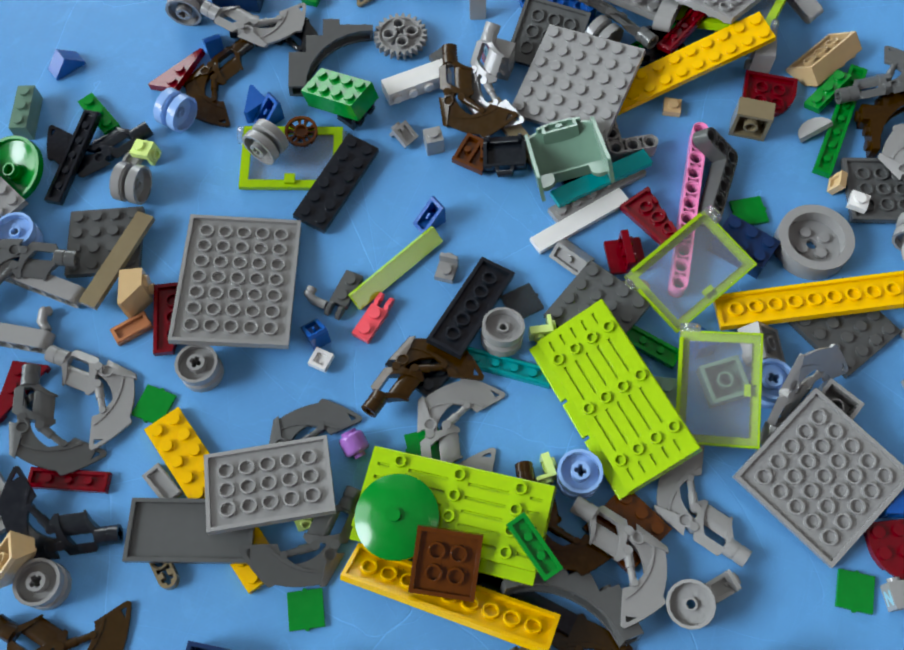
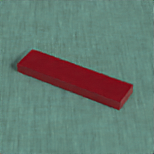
M691 8L657 44V49L667 54L673 53L702 21L708 17L707 14L694 11Z
M31 467L27 480L33 489L108 494L112 473L78 470L60 476L55 471Z

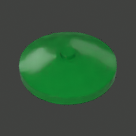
M22 136L4 137L0 139V176L21 197L27 199L37 188L43 174L44 163L41 151L36 144Z
M406 474L383 476L371 483L361 494L355 509V528L364 547L377 557L388 561L409 560L414 555L418 524L439 527V505L433 492L421 480Z

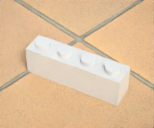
M442 58L382 79V91L389 105L399 104L402 101L440 88L439 67L443 65ZM448 68V83L452 84V72Z

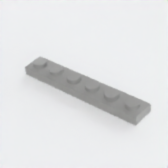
M643 169L561 208H558L555 204L548 208V213L557 223L617 188L622 190L645 177L646 171Z

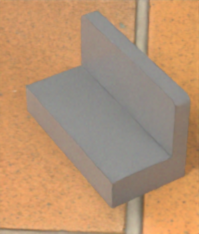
M567 239L558 241L549 255L551 259L575 276L580 273L590 260L593 262L595 260Z

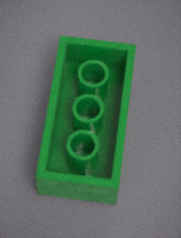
M320 68L301 90L309 106L359 121L379 98L371 81Z

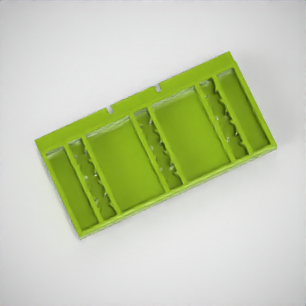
M600 299L538 340L537 344L529 349L559 401H568L562 406L581 438L585 439L589 436V439L584 443L589 451L599 458L602 463L603 474L619 500L629 494H634L703 451L603 299Z
M374 446L360 496L371 483L383 476L406 474L421 480L433 492L440 510L439 528L483 534L479 573L530 586L534 585L537 570L506 524L525 512L545 541L556 494L555 486ZM353 517L350 540L361 542L356 532Z

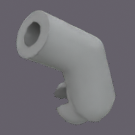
M307 286L306 290H304L305 297L312 305L325 310L328 301L315 295L317 291L315 287Z
M42 306L38 311L36 320L40 329L49 332L52 331V328L47 321V316H51L53 313L50 306Z

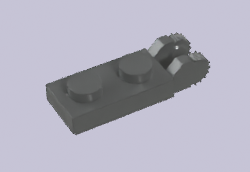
M346 270L331 296L324 314L329 316L336 305L338 309L335 313V319L340 320L352 302L348 294L362 284L363 276Z

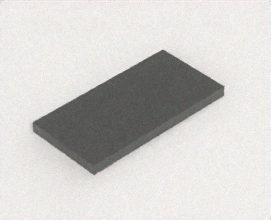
M132 498L122 561L125 563L247 564L239 551V546L254 544L255 528L208 535L206 532L205 499ZM247 549L245 553L250 558V549Z

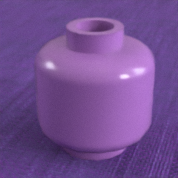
M353 428L341 435L342 438L339 440V444L346 457L354 456L356 460L366 454L364 450L369 447V443L362 430Z

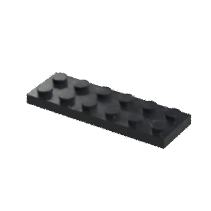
M348 133L293 213V218L301 220L302 223L325 234L379 153V148Z
M481 257L428 335L426 343L461 360L481 329L484 316L494 309L512 281L515 272Z

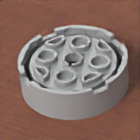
M802 205L792 209L784 216L773 236L781 241L774 255L776 258H779L783 268L789 273L807 280H823L837 274L849 260L855 248L854 232L847 220L838 212L821 205ZM812 242L815 249L809 248L806 243Z

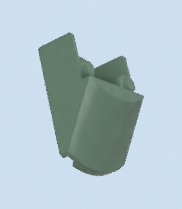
M590 116V120H581L580 117L558 120L536 128V133L529 137L528 134L524 135L542 202L546 201L544 191L551 190L556 183L584 175L593 174L597 177H602L608 174L611 183H615L612 160L594 117Z

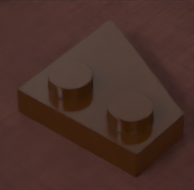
M467 133L453 155L452 163L482 175L483 138Z

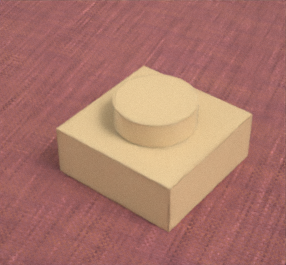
M665 97L662 115L680 117L682 99Z
M841 170L832 175L828 181L827 192L833 195L846 188L848 173Z

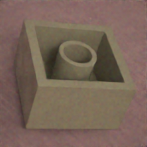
M740 97L731 117L728 135L764 141L774 120L776 103Z

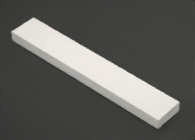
M617 188L532 236L530 242L538 253L542 254L554 247L558 241L572 237L619 210L620 205L629 199L620 188Z

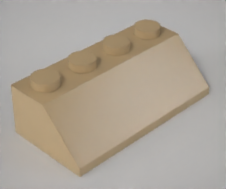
M857 32L828 34L787 67L786 72L795 79H798L804 86L818 87L822 85L823 81L830 77L837 69L845 66L847 61L856 57V54L862 50Z

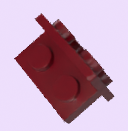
M628 229L620 231L618 240L604 241L603 246L609 272L612 275L629 273L632 268L645 258L640 238L629 236Z

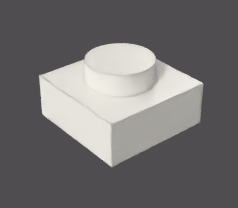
M852 190L846 208L864 214L867 211L871 195Z
M316 347L308 361V366L326 373L335 356L333 353Z

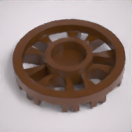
M297 116L286 124L285 135L293 146L305 148L315 142L318 136V129L316 123L311 118ZM298 121V125L294 126L292 124L293 122ZM308 122L312 123L309 127L306 126Z

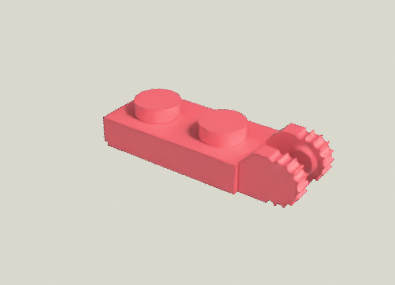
M380 292L352 331V336L369 344L389 315L388 312L395 300L389 298L384 308L379 307L385 296L384 293Z

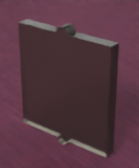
M530 283L512 290L500 298L505 307L514 309L523 319L544 309L538 294L534 292Z

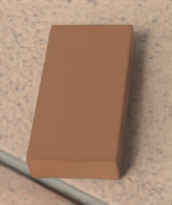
M142 311L111 328L110 331L117 344L122 346L151 330L153 325L145 311Z

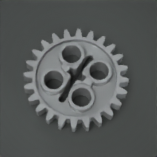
M396 13L395 17L389 15V19L383 18L384 23L379 21V26L375 27L374 43H376V48H379L380 53L384 52L385 57L390 54V59L394 56L397 57V60L400 57L406 60V56L412 58L413 53L418 55V50L423 51V46H426L427 29H425V24H422V20L417 21L416 16L411 18V14L405 17L404 13L401 16Z

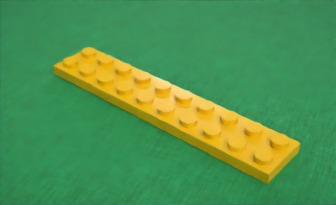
M759 11L638 69L618 115L776 41V36Z
M904 270L724 293L713 302L720 331L738 329L756 321L770 325L904 308Z
M177 407L145 428L144 431L187 498L205 499L204 455L210 453L181 409ZM255 527L254 544H270L260 528ZM230 564L249 594H252L264 585L248 564Z
M361 543L357 544L340 574V580L529 650H550L561 616L555 612L476 585L474 602L410 593L408 590L412 561L384 560L372 554Z

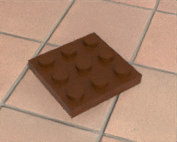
M635 493L629 494L621 500L615 494L604 505L627 519L628 525L632 526L634 530H636L637 523L659 541L672 530ZM597 515L596 522L617 535L616 526ZM588 523L582 527V530L587 535H589ZM633 549V558L636 568V566L641 562V560L636 551ZM624 560L615 561L628 574Z
M418 524L408 592L474 602L483 534Z

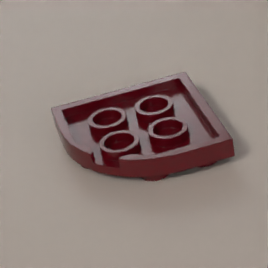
M746 70L741 97L776 103L774 117L785 113L791 107L796 97L798 79Z
M904 519L873 522L863 533L871 557L881 570H885L893 577L900 576V579L904 580Z

